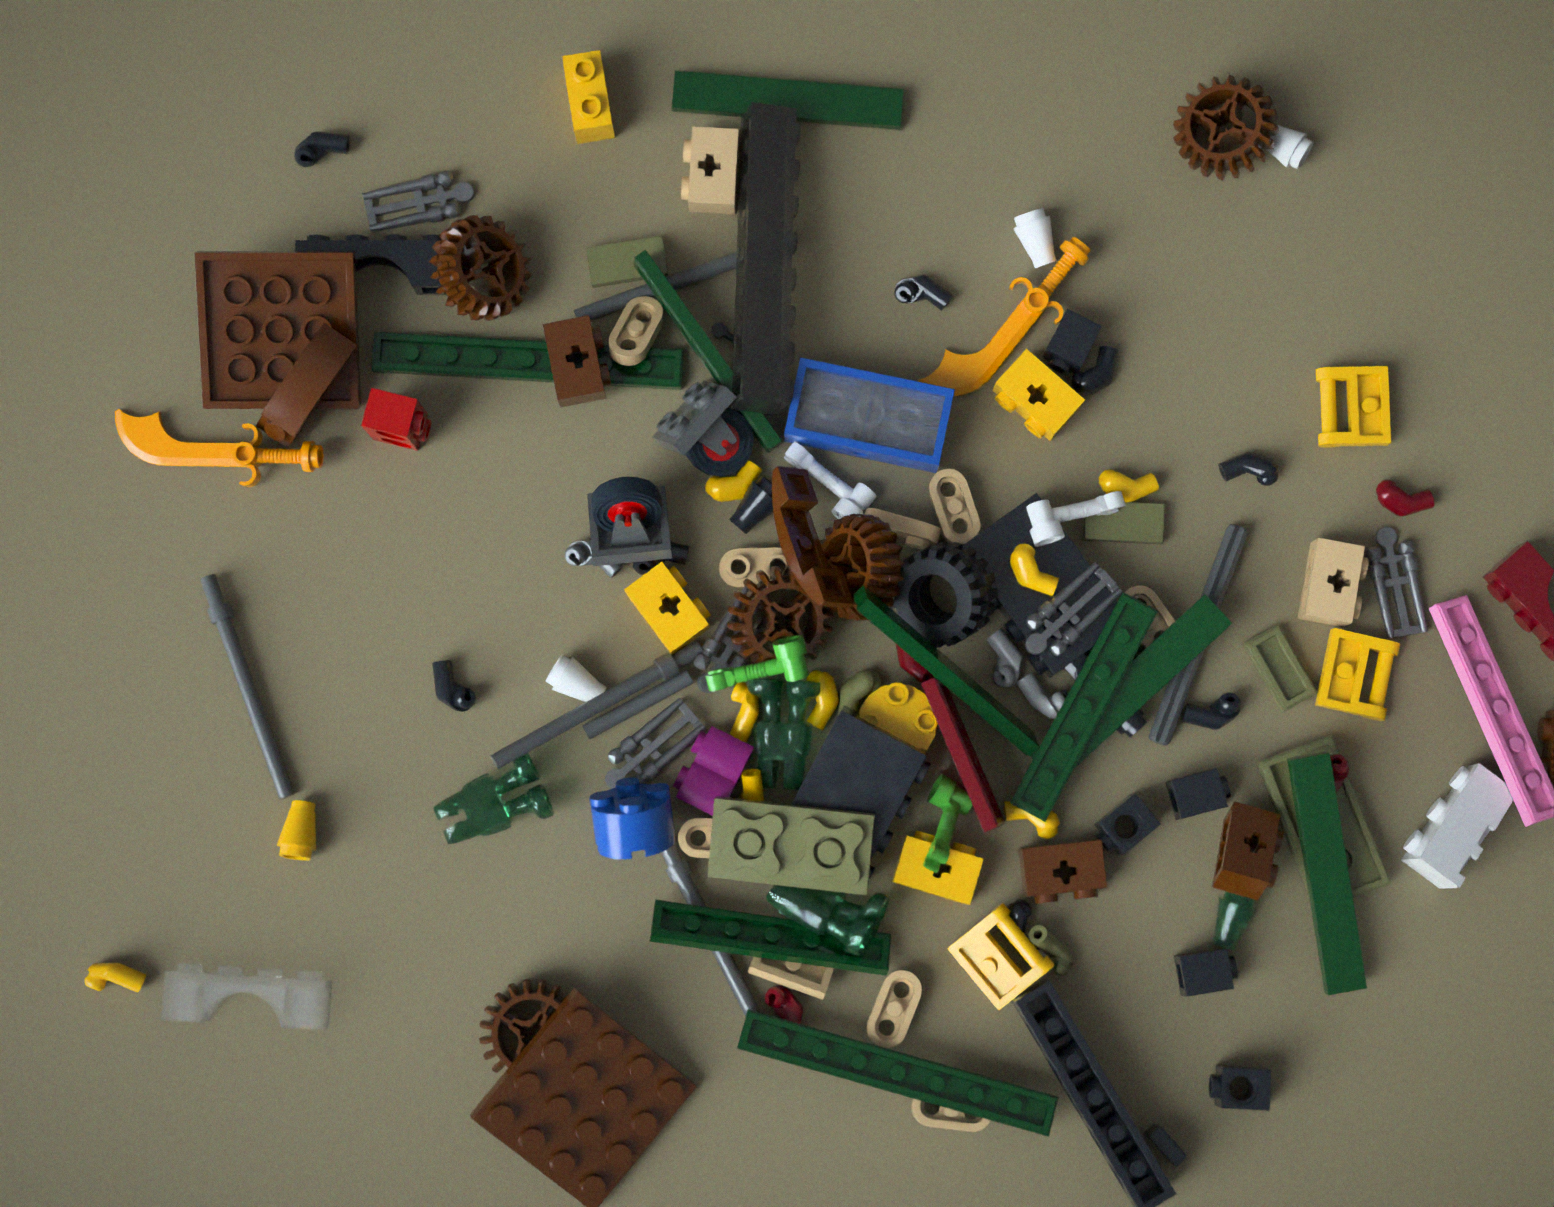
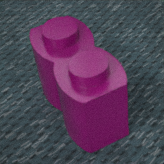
M711 726L708 733L701 730L691 749V752L697 754L690 769L685 766L681 768L673 784V787L679 790L676 798L713 816L714 798L716 796H731L741 773L744 771L752 755L754 747Z

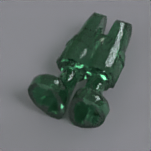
M757 678L747 681L748 692L761 699L764 712V720L754 723L755 753L758 755V769L761 771L762 786L769 789L776 787L779 760H783L784 788L786 790H799L803 783L806 756L809 755L812 738V726H809V723H805V716L810 701L820 694V682L803 680L787 682L786 694L789 699L788 722L784 724L781 722V707L785 691V680Z
M529 753L514 760L512 768L501 777L495 779L489 773H486L471 782L469 781L462 787L461 791L433 807L438 821L457 816L462 811L466 813L467 820L463 822L461 820L443 831L448 844L463 842L480 835L483 837L490 836L506 830L512 826V817L521 814L534 813L540 819H547L554 815L550 798L543 784L530 788L524 794L506 802L501 801V795L541 780Z
M773 885L766 895L767 901L780 914L794 919L798 924L803 925L819 936L820 934L825 935L828 932L845 945L847 951L859 957L867 949L870 938L873 939L890 901L888 895L877 892L864 905H859L846 901V893Z

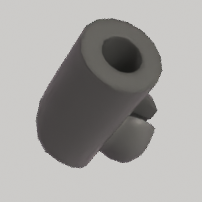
M579 540L571 543L565 551L567 563L571 566L593 565L591 540ZM624 564L602 565L599 567L612 578L624 567Z

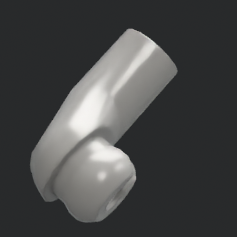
M1000 628L986 641L998 655L993 680L999 687L1005 688L1015 685L1018 681L1023 656L1003 629Z
M1030 672L1016 682L1034 709L1051 719L1056 718L1066 699L1062 692H1056L1049 697L1033 672Z

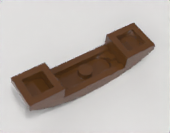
M777 466L773 470L772 475L773 513L779 542L792 574L804 592L819 606L850 608L854 605L843 571L829 569L809 512L819 502L808 471L806 469Z

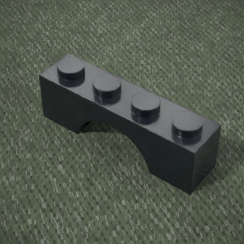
M309 235L307 240H295V251H355L356 272L373 265H385L395 268L409 279L416 295H447L446 293H436L438 287L441 286L440 281L430 278L432 273L437 271V267L429 263L431 257L437 255L432 246L435 242L441 240L439 235H425L423 240H407V237L403 235H386L384 240H369V237L364 235H348L345 237V240H330V237L325 235Z

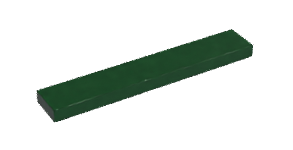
M675 71L671 108L672 112L900 130L904 89Z
M645 249L635 256V269L717 384L726 386L736 396L731 404L738 413L744 416L751 426L752 433L763 449L768 453L780 446L782 440Z
M863 585L854 594L858 612L1026 756H1031L1040 747L1034 732L868 588Z
M1124 592L1122 593L1011 799V804L1046 822L1154 621L1158 610Z
M1206 594L1132 660L1075 767L1232 624ZM1038 749L1030 756L1032 759H1034Z
M1320 752L1287 758L1324 992L1329 996L1366 989L1367 983L1330 753Z
M655 899L649 942L886 976L889 971L891 934Z

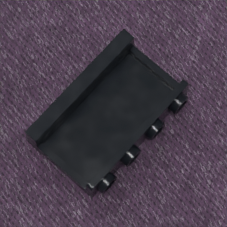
M1037 493L963 545L962 549L963 551L969 547L977 551L975 556L977 560L984 557L989 563L985 569L988 574L994 572L996 578L995 581L991 582L992 588H998V597L991 600V602L997 605L995 611L999 609L1006 618L1007 622L1003 625L1011 638L1016 643L1022 640L1024 644L1030 635L1034 633L1042 634L1046 630L1043 623L1039 629L1030 630L1025 623L1026 619L1031 614L1037 613L1038 607L1045 601H1050L1065 586L1090 567L1064 529L1065 537L1061 540L1045 546H1034L1030 534V529L1033 527L1026 507L1041 500ZM1017 545H1031L1036 552L1034 558L1039 571L1059 578L1053 596L1029 589L1017 582L1010 565V556ZM1093 574L1065 603L1071 607L1100 579ZM1106 586L1075 613L1080 619L1111 594ZM1117 601L1080 634L1081 638L1072 646L1068 645L1062 655L1055 656L1049 649L1050 644L1057 640L1053 635L1046 640V649L1041 654L1033 655L1030 653L1027 659L1039 675L1045 672L1051 678L1093 648ZM1059 608L1056 609L1057 613L1049 619L1050 622L1054 623L1063 614ZM1070 620L1059 628L1061 634L1069 626H1074Z
M844 705L792 804L875 813L872 859L875 851L883 854L894 834L888 830L894 816L902 819L910 805L912 798L906 794L912 782L921 784L931 765V763L925 760L929 750L914 747L858 717L857 711ZM872 865L870 866L869 879L875 870V867Z

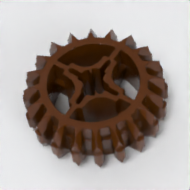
M1230 74L1225 84H1221L1218 77L1214 76L1212 87L1206 89L1203 83H1199L1197 87L1200 94L1195 96L1187 93L1185 98L1189 106H1178L1177 112L1182 118L1173 122L1174 129L1179 132L1174 136V142L1177 146H1182L1179 154L1182 159H1189L1188 165L1192 170L1201 167V173L1205 177H1209L1215 170L1219 180H1223L1226 172L1230 170L1233 177L1238 179L1240 177L1239 168L1245 166L1247 171L1253 173L1254 166L1252 161L1257 159L1259 162H1265L1267 159L1262 149H1274L1275 143L1270 137L1279 133L1277 124L1273 123L1278 119V113L1276 109H1271L1273 105L1272 98L1268 95L1263 96L1264 91L1260 85L1257 84L1251 88L1249 79L1245 77L1236 85L1234 76ZM1224 104L1223 107H1221L1218 110H1210L1217 105ZM1244 105L1256 114L1254 130L1249 129L1246 123L1241 122ZM1226 123H1232L1233 127L1227 130ZM1198 125L1203 126L1205 131L1210 133L1208 139L1210 146L1208 150L1202 148L1196 141ZM1224 125L1226 132H1220L1219 128ZM1233 145H1242L1234 151L1227 152Z
M471 215L463 220H456L451 223L449 228L444 229L439 234L441 240L435 242L432 246L437 255L431 257L429 263L436 266L437 271L433 272L430 278L440 281L441 286L438 287L436 293L447 294L448 298L445 306L452 307L457 305V315L465 316L469 314L470 319L475 321L483 318L485 321L497 319L498 316L503 317L510 314L513 310L512 308L519 306L523 302L521 296L530 290L524 281L529 280L533 275L525 269V265L529 264L531 258L523 257L521 253L526 244H517L514 238L517 231L510 230L505 232V221L493 223L492 216L479 218L478 215ZM488 263L486 267L481 269V272L474 274V271L481 267L480 265Z
M850 514V516L834 520L833 527L825 528L826 539L820 540L829 569L843 571L854 605L850 608L829 607V610L836 612L841 618L867 621L868 619L857 610L854 594L864 585L887 606L893 607V597L901 594L898 582L904 580V577L900 574V569L905 562L901 561L899 556L903 547L895 544L897 533L891 532L889 523L883 522L879 517Z
M772 566L770 579L764 571H757V584L749 579H745L743 584L749 591L746 594L735 591L733 596L741 601L739 607L733 605L728 608L729 613L738 616V619L729 621L727 627L735 631L740 630L731 638L733 644H743L739 654L743 658L752 655L751 664L776 659L774 650L762 647L768 640L773 642L780 636L803 635L807 648V653L804 655L812 660L817 659L818 656L813 647L815 645L823 648L827 646V642L820 638L822 632L831 633L833 631L831 626L823 623L825 619H830L834 616L833 612L829 609H822L823 606H819L804 592L789 567L786 568L782 575L779 567ZM788 588L798 592L793 599L788 597L782 603H776L767 596L770 592L778 589ZM758 605L763 617L760 624L756 627L757 632L754 634L752 619L755 608ZM807 605L808 622L804 633H802L799 628V619L806 611L804 607ZM771 608L787 615L783 618L787 619L785 625L790 631L774 624L778 621L774 620L776 614Z
M524 979V992L520 993L516 984L511 983L508 985V991L511 995L510 999L501 992L496 993L494 996L501 1005L500 1009L492 1005L486 1006L485 1011L489 1015L494 1016V1020H482L480 1022L481 1028L491 1029V1035L480 1037L479 1042L480 1044H493L494 1049L487 1051L483 1056L486 1060L496 1055L498 1056L500 1061L492 1068L495 1073L501 1071L505 1066L509 1068L526 1047L528 1041L525 1036L528 1034H524L523 1026H533L536 1022L540 1021L543 1015L539 1024L542 1027L551 1017L553 1009H557L565 1000L564 998L561 1001L558 998L562 991L560 984H556L551 993H547L546 979H540L537 991H533L531 979ZM530 999L544 1001L532 1019H524L509 1013L511 1008L521 1001ZM503 1024L514 1031L519 1039L514 1058L508 1053L503 1043Z

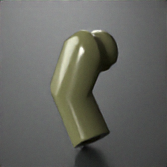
M862 670L846 681L840 689L838 715L844 705L858 712L859 700L881 687L882 681L877 673H871L870 670Z
M1036 925L1031 928L1029 940L1051 958L1055 964L1049 971L1059 976H1065L1069 971V966L1073 965L1072 953L1045 926Z

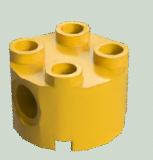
M895 682L881 686L868 695L858 714V717L918 749L923 748L927 750L935 738L938 723L925 693L912 685Z

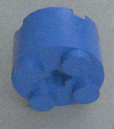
M630 777L616 781V788L595 792L590 795L595 842L600 855L612 859H632L633 851L645 850V857L659 854L674 844L675 829L668 784H640L638 778Z

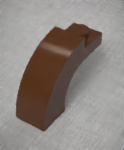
M324 323L261 413L262 416L256 427L273 440L289 448L325 392L344 368L357 345Z

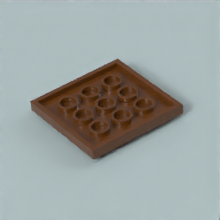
M355 251L195 252L203 409H264L289 370L324 323L355 343L357 347L315 409H359L361 407Z
M574 988L475 1107L470 1116L472 1120L586 1207H599L697 1086Z

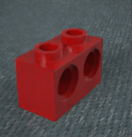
M371 388L361 426L373 440L418 451L420 442H426L428 439L431 420L427 419L428 413L418 399Z

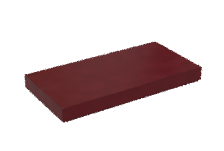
M937 678L921 683L984 833L1003 825L1005 819L949 689Z

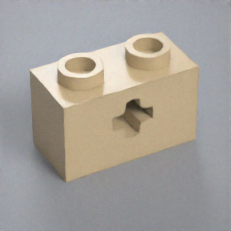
M692 127V138L684 139L683 162L690 163L689 177L682 176L681 200H688L689 212L735 215L739 129ZM707 165H714L713 177L705 176Z
M1319 537L1310 543L1297 619L1343 628L1352 624L1353 619H1358L1362 606V596L1357 595L1359 580L1364 581L1368 570V558L1363 557L1365 546ZM1336 575V582L1342 584V588L1333 592L1334 585L1328 583L1327 580Z

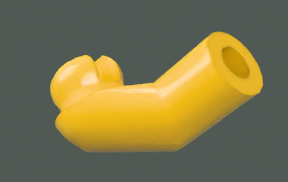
M747 460L736 476L710 477L705 484V491L714 500L719 502L740 500L745 495L752 480L756 481L763 470Z
M1107 469L1099 476V485L1103 492L1108 494L1121 491L1125 502H1133L1159 490L1158 482L1152 473L1133 480L1120 472Z
M1017 545L1010 556V565L1017 582L1029 589L1053 596L1059 578L1039 571L1034 558L1036 552L1031 545Z
M741 682L735 685L731 694V699L742 703L730 735L743 742H747L759 716V692L752 683L749 686L745 682Z
M1004 801L1005 821L1028 819L1036 826L1038 836L1041 838L1051 839L1057 835L1060 821L1054 811L1051 810L1046 822L1011 804L1010 801Z
M94 963L87 969L89 974L86 976L84 983L94 990L102 991L108 980L138 993L144 983L146 974L121 963Z

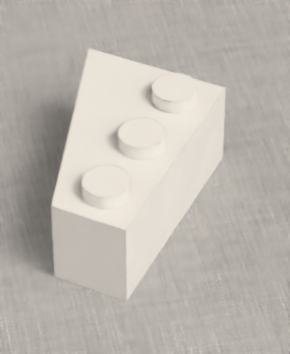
M1480 763L1469 765L1467 768L1462 766L1457 770L1449 782V785L1453 787L1444 800L1438 798L1426 814V817L1430 819L1422 831L1415 830L1403 846V849L1407 852L1401 861L1438 888L1461 887L1466 878L1460 872L1470 858L1478 859L1483 851L1480 844L1490 830L1492 832L1496 830L1513 802L1506 782Z

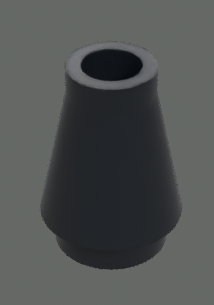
M763 475L756 482L752 480L735 513L729 518L745 534L773 513L772 482Z

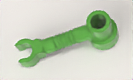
M793 635L773 642L776 659L747 666L719 668L708 671V675L705 678L709 691H717L734 686L737 683L784 673L787 682L798 681L808 677L809 672L804 656L807 653L804 636Z
M944 774L938 776L927 799V802L941 808L943 811L934 841L923 862V867L935 873H938L941 863L945 865L950 854L949 844L959 814L966 816L972 807L967 791L956 786L957 782Z

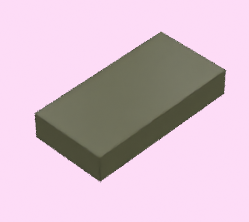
M662 236L586 247L592 288L642 281L643 278L634 267V257L645 249L664 276L667 277L668 270Z
M1125 502L1126 506L1118 508L1119 512L1109 515L1084 517L1083 541L1162 544L1164 504Z
M1279 624L1243 644L1281 713L1318 693Z

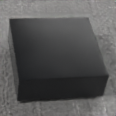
M1152 1124L1144 1132L1146 1137L1173 1166L1177 1167L1186 1159V1153L1160 1125Z

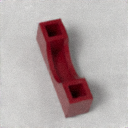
M1527 541L1514 548L1488 571L1483 578L1488 583L1487 589L1489 593L1500 603L1505 602L1515 612L1513 618L1516 623L1526 632L1530 633L1532 631L1542 642L1540 648L1543 653L1554 661V614L1548 601V587L1554 569Z

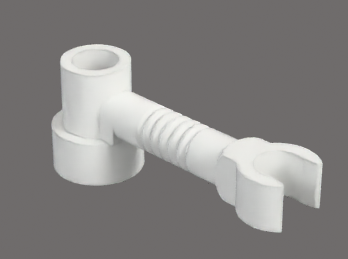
M793 442L785 452L784 459L798 469H806L811 477L817 479L818 482L820 481L823 486L829 488L830 491L840 498L831 510L837 519L850 516V514L865 515L866 508L877 497L869 487L860 482L857 483L854 489L831 473V471H828L827 468L825 469L797 442Z
M1115 491L1092 500L1051 508L1050 502L1047 499L1028 505L1026 509L1033 527L1030 529V534L1034 546H1045L1064 538L1065 535L1061 522L1119 512L1118 508L1126 506L1122 492Z

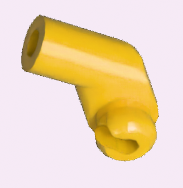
M814 670L809 673L806 685L813 690L817 703L806 722L823 731L839 704V695L834 678L828 672Z
M759 769L744 770L741 773L743 792L739 795V799L764 801L761 771Z

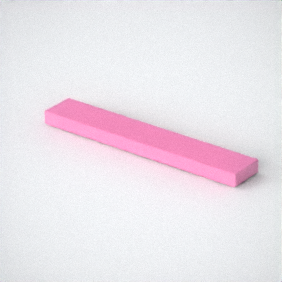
M1465 595L1435 604L1429 608V611L1525 827L1554 818V788L1468 596Z

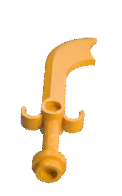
M1072 237L1070 241L1065 240L1060 246V249L1065 254L1038 288H1033L1031 282L1026 278L1019 277L1014 279L1010 284L1009 290H1013L1017 284H1024L1027 286L1028 292L991 341L982 350L969 355L955 354L945 349L943 360L938 368L929 376L918 379V382L955 389L953 396L965 395L983 386L994 375L1038 317L1048 307L1057 309L1059 316L1054 320L1055 325L1060 323L1063 317V308L1058 302L1048 301L1049 297L1071 268H1073V265L1078 263L1084 266L1089 260L1087 255L1091 251L1089 247L1075 237Z
M121 409L115 411L117 431L124 445L136 457L151 464L161 466L246 467L252 470V477L246 482H239L240 485L245 487H254L259 483L261 479L259 467L263 463H299L304 472H314L316 468H321L323 465V448L321 445H316L314 441H304L301 449L259 448L258 446L263 440V434L259 428L252 424H242L244 429L254 431V438L251 442H180L167 433L162 423L161 412L159 411L145 417L130 416Z

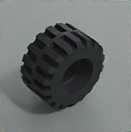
M947 542L937 543L904 559L903 562L905 564L900 569V574L904 577V580L898 582L901 594L894 596V606L890 607L891 609L896 608L897 614L936 648L947 645V647L955 645L978 632L979 629L986 626L990 621L987 616L993 614L997 606L991 602V600L998 597V588H992L991 582L995 581L996 578L994 572L988 574L985 569L989 563L984 557L977 560L975 558L977 551L971 547L962 551L963 544L957 542L949 545ZM933 575L943 577L952 585L957 597V606L954 614L944 612L934 603L930 594V581Z

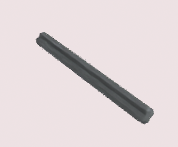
M1233 524L1226 528L1201 595L1202 597L1206 594L1219 609L1248 536L1246 529ZM1204 650L1169 681L1149 733L1151 741L1165 746L1170 743Z

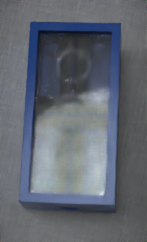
M800 357L784 432V442L792 444L797 442L802 446L936 473L941 459L955 389Z

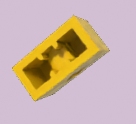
M600 50L562 56L577 144L615 138Z
M1027 348L997 380L992 390L997 394L994 398L1002 408L1009 413L1015 410L1026 420L1024 425L1033 435L1040 439L1045 436L1049 441L1056 436L1085 401L1082 396ZM1042 393L1041 402L1037 401L1033 405L1028 401L1031 394Z
M660 562L626 587L624 591L672 655L710 629L706 619L711 614L698 597L691 601L682 589L688 584L677 568L672 566L670 569H667L664 563ZM666 598L671 602L680 601L677 604L679 613L675 616L669 611L664 614L661 613L664 609L662 601Z
M916 831L914 837L905 836L892 882L970 905L983 863V858L975 856L977 849L954 842L952 849L949 850L950 854L945 864L949 866L948 873H940L938 878L933 876V871L923 867L924 859L935 836Z

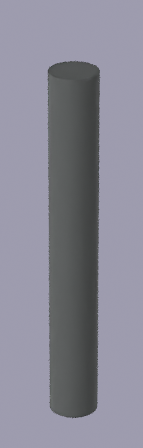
M687 670L586 723L583 725V728L589 739H592L692 685L693 681Z

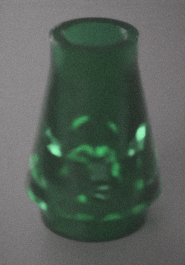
M1226 891L1223 897L1219 896L1215 934L1212 943L1235 951L1239 939L1257 911L1254 908L1256 900Z

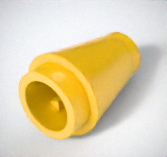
M301 800L292 801L277 842V846L280 847L279 856L293 860H311L312 852L316 851V804Z

